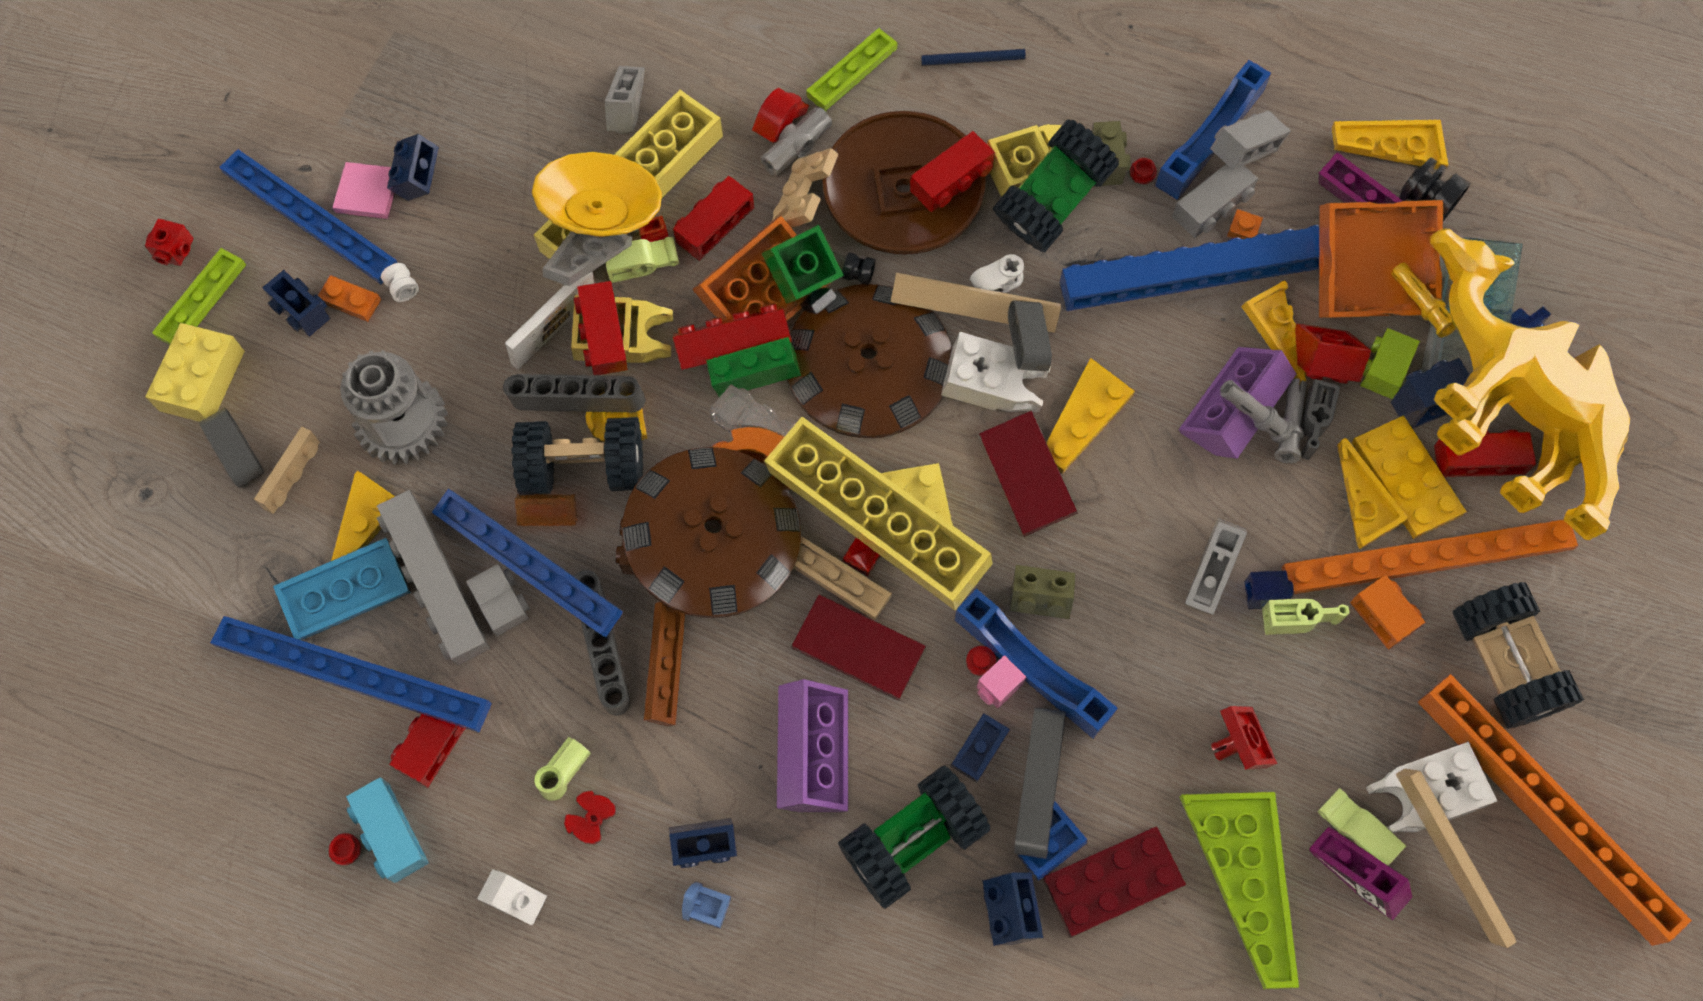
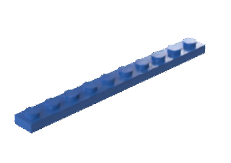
M226 616L223 617L210 642L215 647L478 733L492 705L486 699Z

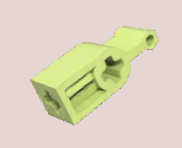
M667 237L654 242L643 239L634 240L630 247L605 262L609 279L613 283L649 275L656 268L676 266L679 264L674 238Z
M1314 599L1269 600L1262 608L1265 635L1307 633L1319 622H1331L1337 625L1350 614L1349 606L1342 604L1337 608H1322L1319 602Z
M1340 788L1317 811L1321 817L1338 830L1339 834L1388 866L1406 847L1374 815L1360 808Z

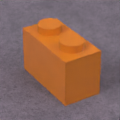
M1384 575L1362 590L1350 602L1388 650L1414 633L1425 623L1420 610L1408 602L1403 596L1400 586L1395 581L1390 580L1387 575Z

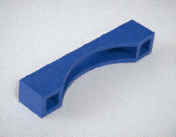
M1248 60L1234 77L1215 108L1199 129L1186 143L1176 149L1161 167L1155 187L1178 200L1215 154L1210 149L1216 140L1214 138L1215 134L1223 126H1230L1243 119L1263 94L1271 72Z
M977 588L956 609L954 620L981 644L990 648L999 659L1005 655L1026 676L1025 681L1058 710L1065 711L1066 716L1092 739L1096 737L1118 708L1095 688L1072 676L1038 650L1011 623L1002 610Z

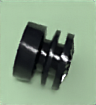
M1430 157L1409 177L1401 189L1399 198L1403 201L1443 200L1444 221L1464 196L1471 183L1457 173L1452 175L1446 182L1443 181L1442 177L1447 167L1442 165L1434 174L1431 173L1437 160Z

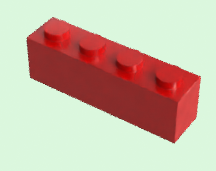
M776 303L760 307L761 312L750 314L749 310L732 314L733 319L722 321L721 317L705 321L706 326L695 328L694 324L677 328L678 333H674L673 341L681 370L707 364L706 360L789 337L790 342H792L783 306L777 307Z

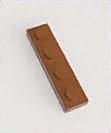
M661 602L655 603L644 721L664 726L676 725L685 614L669 608Z

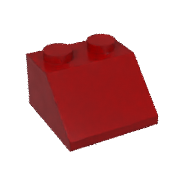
M1296 324L1297 365L1306 372L1307 377L1322 380L1323 377L1343 384H1347L1349 381L1361 382L1372 350L1347 330Z

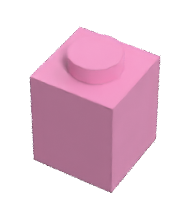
M1004 655L978 680L977 688L979 691L977 693L986 704L991 705L993 703L999 708L1024 684L1026 676Z

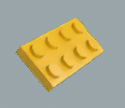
M1404 415L1353 439L1352 444L1359 455L1407 515L1408 520L1403 524L1413 539L1462 517L1467 512Z

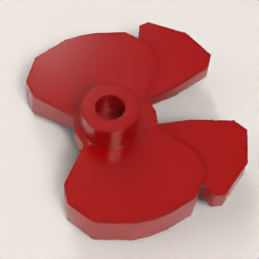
M586 791L576 797L579 805L587 811L585 818L568 814L565 816L564 825L567 833H573L585 844L595 845L602 838L600 826L603 820L614 817L616 807L607 797L594 795L593 791Z

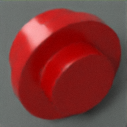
M1140 158L1132 163L1129 171L1130 177L1136 183L1149 184L1155 179L1157 168L1152 160Z
M986 646L972 648L966 657L967 668L977 676H983L996 664L994 652Z
M339 834L329 845V856L338 865H350L360 856L361 843L352 834Z

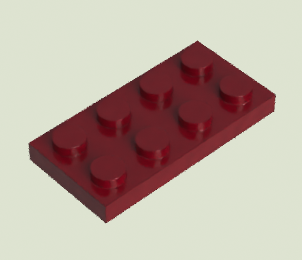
M1157 826L1042 878L1070 938L1186 885Z

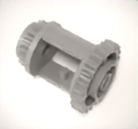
M371 350L368 354H359L356 360L348 363L349 368L347 371L343 372L340 391L343 403L356 420V422L352 423V427L356 431L354 436L360 442L361 447L364 451L368 450L367 452L372 458L378 455V458L383 463L389 457L394 465H396L399 457L402 458L405 464H408L409 456L411 455L416 460H419L420 451L429 454L427 446L429 444L438 446L439 444L435 440V436H444L445 434L440 427L448 425L444 416L448 415L445 407H443L445 402L437 389L432 388L428 381L422 383L409 363L396 354L388 353L384 350L376 353Z

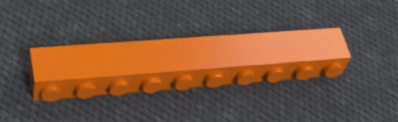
M1451 674L1417 702L1458 745L1469 742L1482 770L1652 946L1671 942L1692 921Z

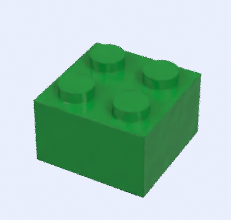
M819 225L761 253L786 304L844 276Z

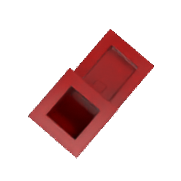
M777 88L763 102L752 131L775 143L779 141V136L785 127L792 124L793 119L806 115L809 105L801 101L802 98L799 95L791 92L787 93Z

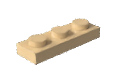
M301 426L255 496L254 500L265 511L274 514L277 508L284 504L288 491L301 478L303 468L308 460L317 453L320 441L312 431Z

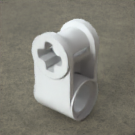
M1006 255L990 265L976 270L970 276V281L975 288L1007 293L1022 284L1024 262L1017 255Z

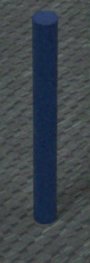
M1025 49L921 55V65L1024 60L1026 53Z

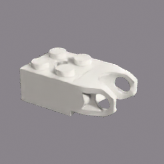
M959 332L952 348L941 395L994 411L997 408L1007 412H1028L1031 410L1032 412H1039L1042 408L1043 400L1024 387L1022 379L1046 378L1051 366L1048 371L1019 370L1016 366L1013 347Z
M1469 742L1399 766L1380 781L1366 787L1369 794L1387 792L1394 794L1401 801L1403 806L1402 816L1398 821L1387 827L1392 833L1418 832L1426 829L1395 775L1404 768L1421 771L1448 820L1477 811L1497 802Z

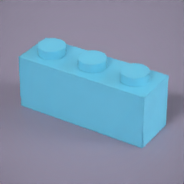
M379 777L346 796L350 804L347 812L355 824H360L364 832L360 835V838L368 851L373 850L377 859L373 864L382 879L386 877V879L396 883L429 864L387 781Z

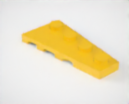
M1441 120L1334 121L1331 127L1334 149L1337 151L1415 166H1422L1432 157L1437 160L1434 169L1438 170L1442 165L1448 167Z
M1091 357L1046 442L1061 474L1069 468L1135 393L1132 388Z

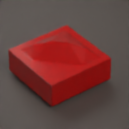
M663 216L654 217L647 225L638 229L641 239L649 242L669 237Z
M855 538L843 557L842 562L868 576L881 555L858 538Z

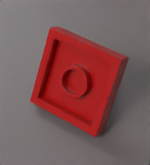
M1229 706L1220 711L1230 736L1211 743L1212 751H1218L1214 753L1217 760L1222 761L1238 753L1245 770L1267 769L1278 764L1253 707Z

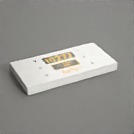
M590 272L570 286L564 285L505 342L510 362L517 370L573 317V297L578 295L577 286L594 284L593 272Z

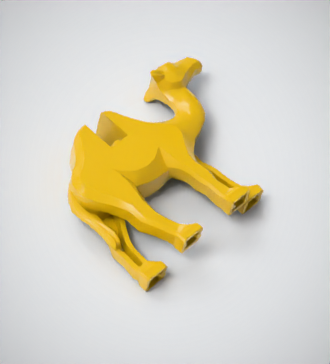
M1445 228L1435 232L1430 236V245L1443 258L1449 277L1453 282L1449 293L1450 315L1458 334L1470 353L1473 372L1469 375L1463 386L1452 383L1436 392L1434 397L1435 403L1453 418L1449 423L1439 427L1437 431L1438 438L1457 455L1465 454L1479 447L1489 424L1498 416L1501 408L1509 404L1524 420L1543 431L1544 434L1542 453L1537 470L1529 478L1518 476L1512 481L1505 482L1500 489V494L1518 512H1528L1542 505L1547 492L1557 485L1569 481L1574 467L1582 463L1585 478V497L1582 505L1566 511L1564 521L1584 540H1591L1605 533L1610 524L1609 518L1613 501L1619 489L1617 463L1628 440L1630 417L1617 390L1606 351L1599 344L1573 358L1567 352L1579 327L1578 324L1573 322L1559 321L1546 326L1525 328L1507 323L1493 316L1483 303L1484 293L1501 272L1514 265V261L1506 256L1495 255L1483 241L1461 238L1451 229Z

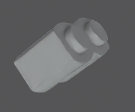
M497 564L466 581L496 636L529 619L525 611L529 610L530 607L522 593L516 596L512 586L517 583L509 569L503 571L500 565Z

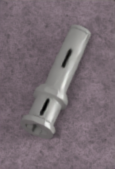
M1293 379L1289 384L1284 418L1289 419L1293 423V431L1286 440L1279 443L1278 449L1274 453L1275 459L1283 463H1297L1301 459L1299 447L1300 440L1304 438L1301 420L1307 382L1303 380L1300 382V379Z
M1232 380L1226 381L1221 386L1220 395L1252 418L1255 427L1260 431L1265 430L1268 432L1273 441L1280 443L1291 435L1293 423L1287 418H1281L1277 410L1272 406H1263Z

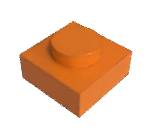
M1237 209L1227 237L1246 239L1256 236L1263 217Z

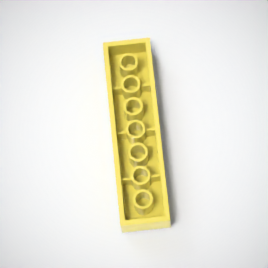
M679 90L614 155L636 162L652 174L662 191L663 198L723 137L721 118ZM548 220L534 234L539 251L550 259L571 231L557 226Z
M804 417L797 421L764 460L770 474L953 610L959 607L993 564L989 551Z

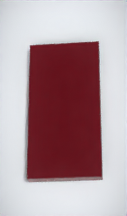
M1032 410L979 433L1024 537L1078 514Z
M818 595L791 645L792 649L898 701L926 649L925 645L821 595Z

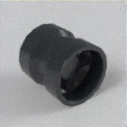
M848 252L842 270L844 275L842 279L849 281L856 279L861 284L869 285L874 274L876 259L870 257L863 259L859 258L855 253Z

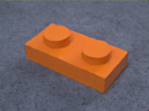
M331 275L318 294L327 306L367 322L381 301L379 294Z

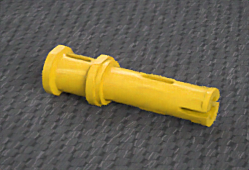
M1406 263L1397 265L1391 275L1420 307L1422 318L1430 321L1435 327L1439 338L1453 333L1456 328L1449 311L1445 308V302L1438 298L1435 299Z

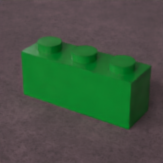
M789 337L706 360L712 387L719 398L801 376L796 353Z

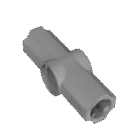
M815 107L796 125L789 124L779 136V141L760 157L766 171L771 175L778 176L796 158L807 156L814 145V141L832 125V120L827 112L821 107Z

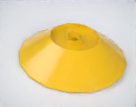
M599 152L568 154L549 162L535 176L531 192L537 209L553 224L576 234L599 237L628 234L647 225L660 211L662 191L655 177L640 164L618 155Z

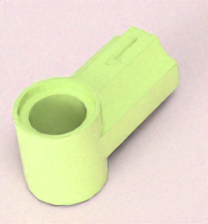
M568 737L549 763L541 767L535 775L534 782L540 794L549 801H555L564 796L568 783L590 756V751L575 739ZM552 777L558 778V783L555 787L551 789L544 788L546 780Z

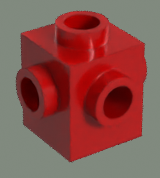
M158 218L152 231L147 235L144 246L152 255V259L162 265H169L170 263L181 266L184 258L190 252L194 238L183 224Z

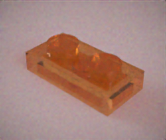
M517 494L515 497L517 526H576L575 494Z

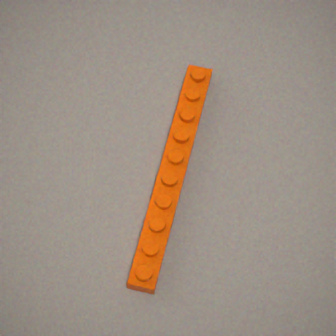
M1564 520L1286 563L1281 569L1288 594L1294 595L1375 582L1384 575H1387L1389 579L1570 551L1577 548L1578 543L1573 528Z

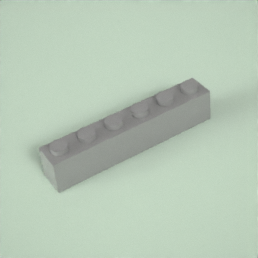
M407 490L377 505L381 514L377 517L378 523L384 533L390 532L393 540L389 542V545L396 558L401 556L405 563L401 570L408 583L414 582L418 590L413 593L421 609L426 607L430 617L426 618V621L433 634L439 633L443 641L438 645L446 660L451 659L458 666L489 650L490 647L415 496L410 490Z

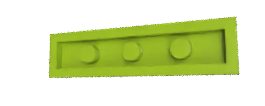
M878 28L806 90V97L818 107L827 111L896 51L898 42Z
M220 248L154 329L152 334L157 339L170 345L180 323L197 327L245 268L246 263L244 260Z

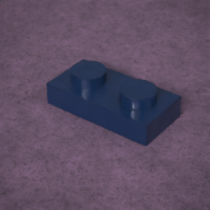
M983 713L953 760L951 767L977 783L1010 729Z

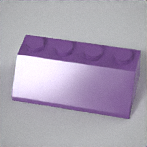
M1238 347L1179 428L1180 433L1216 456L1237 459L1258 428L1255 427L1252 418L1220 395L1221 386L1226 381L1232 380L1263 406L1274 407L1296 376L1295 370L1282 350Z
M805 679L779 686L777 809L795 812L848 811V690Z

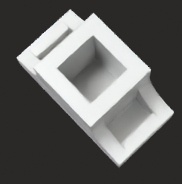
M492 869L477 899L533 926L547 896L505 873Z

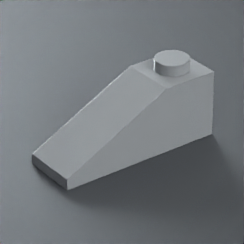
M618 67L605 99L607 131H615L619 134L634 131L638 120L645 67Z
M1217 518L1185 604L1212 615L1214 614L1247 535L1246 528Z

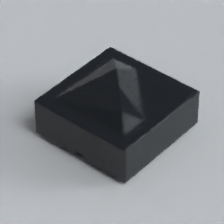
M819 288L811 292L799 305L804 311L818 314L837 296L830 288Z

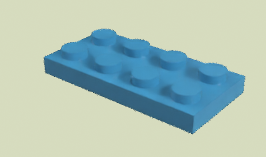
M387 538L273 586L292 635L298 640H304L411 593Z

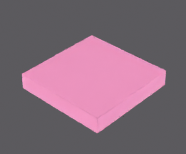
M346 162L332 207L334 212L388 219L395 194L387 189L388 173L391 167Z

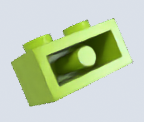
M1390 328L1386 329L1382 337L1376 336L1370 348L1374 354L1371 360L1368 359L1363 373L1364 378L1360 386L1393 399L1401 388L1420 341Z

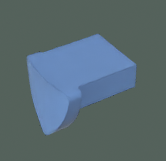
M694 882L688 888L683 898V919L687 921L694 919L721 929L731 896L702 887V883Z

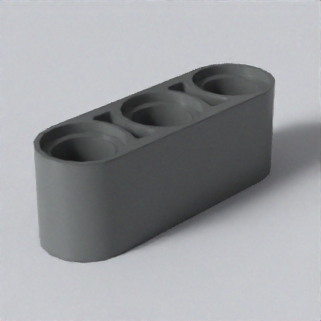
M1011 301L1008 310V323L1017 368L1019 370L1048 371L1051 365L1052 352L1042 304L1040 302Z
M226 408L199 422L222 465L238 488L265 473L243 433Z

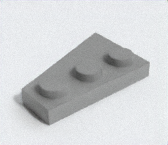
M571 231L543 267V277L570 286L632 245V237L626 234L599 237L576 234Z

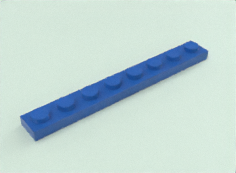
M239 149L219 167L226 176L380 285L383 283L381 279L382 272L388 266L398 263L392 256Z
M448 488L432 511L434 515L600 635L607 637L623 614L622 610Z

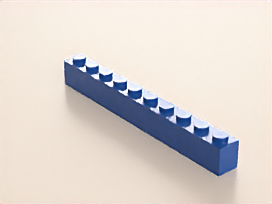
M1312 225L1307 229L1301 230L1287 229L1270 235L1262 233L1246 239L1233 238L1227 242L1216 244L1208 242L1192 248L1179 247L1174 251L1162 253L1154 251L1137 257L1130 255L1113 261L1099 260L1093 264L1083 266L1078 264L1071 265L1062 269L1059 282L1066 310L1071 311L1319 269V225Z

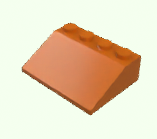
M782 216L771 221L692 289L709 311L716 317H721L722 321L733 319L732 314L740 311L749 310L750 314L761 312L760 307L776 303L777 307L783 306L786 320L788 321L802 309L799 304L811 294L809 293L786 304L761 254L797 236Z

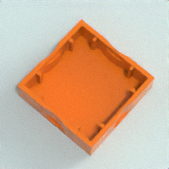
M1443 200L1401 201L1382 204L1350 202L1319 205V318L1421 315L1420 307L1391 275L1393 269L1400 263H1406L1435 299L1442 300L1440 254L1430 245V236L1443 229Z

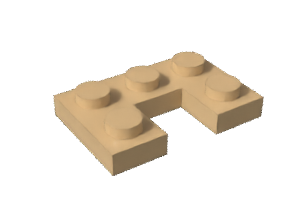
M829 148L803 158H798L793 163L789 180L782 189L783 195L773 211L774 217L772 221L782 216L791 228L812 222L821 199L814 193L808 194L812 182L830 177L838 157L837 152Z

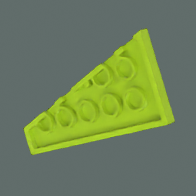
M1275 792L1180 795L1179 798L1263 989L1299 988Z

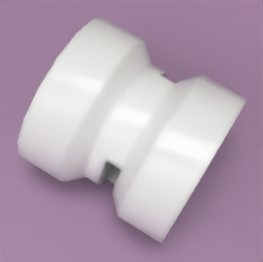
M403 263L392 264L381 274V279L390 288V294L397 302L408 301L419 291L417 283L410 277V272Z

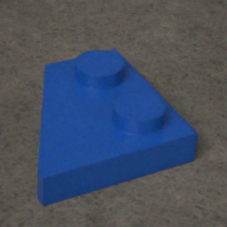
M1054 801L1047 858L1019 854L1018 857L1036 880L1039 881L1086 845L1087 838Z

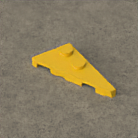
M1284 280L1246 301L1241 307L1271 350H1282L1296 372V376L1293 379H1300L1301 382L1302 380L1306 381L1305 371L1297 365L1296 323L1293 320L1292 305L1287 303L1285 291L1288 289V284Z
M1345 437L1337 444L1356 542L1358 548L1362 549L1405 523L1408 517Z
M358 470L354 474L331 561L368 546L382 529L377 520V517L381 515L377 505L395 497Z

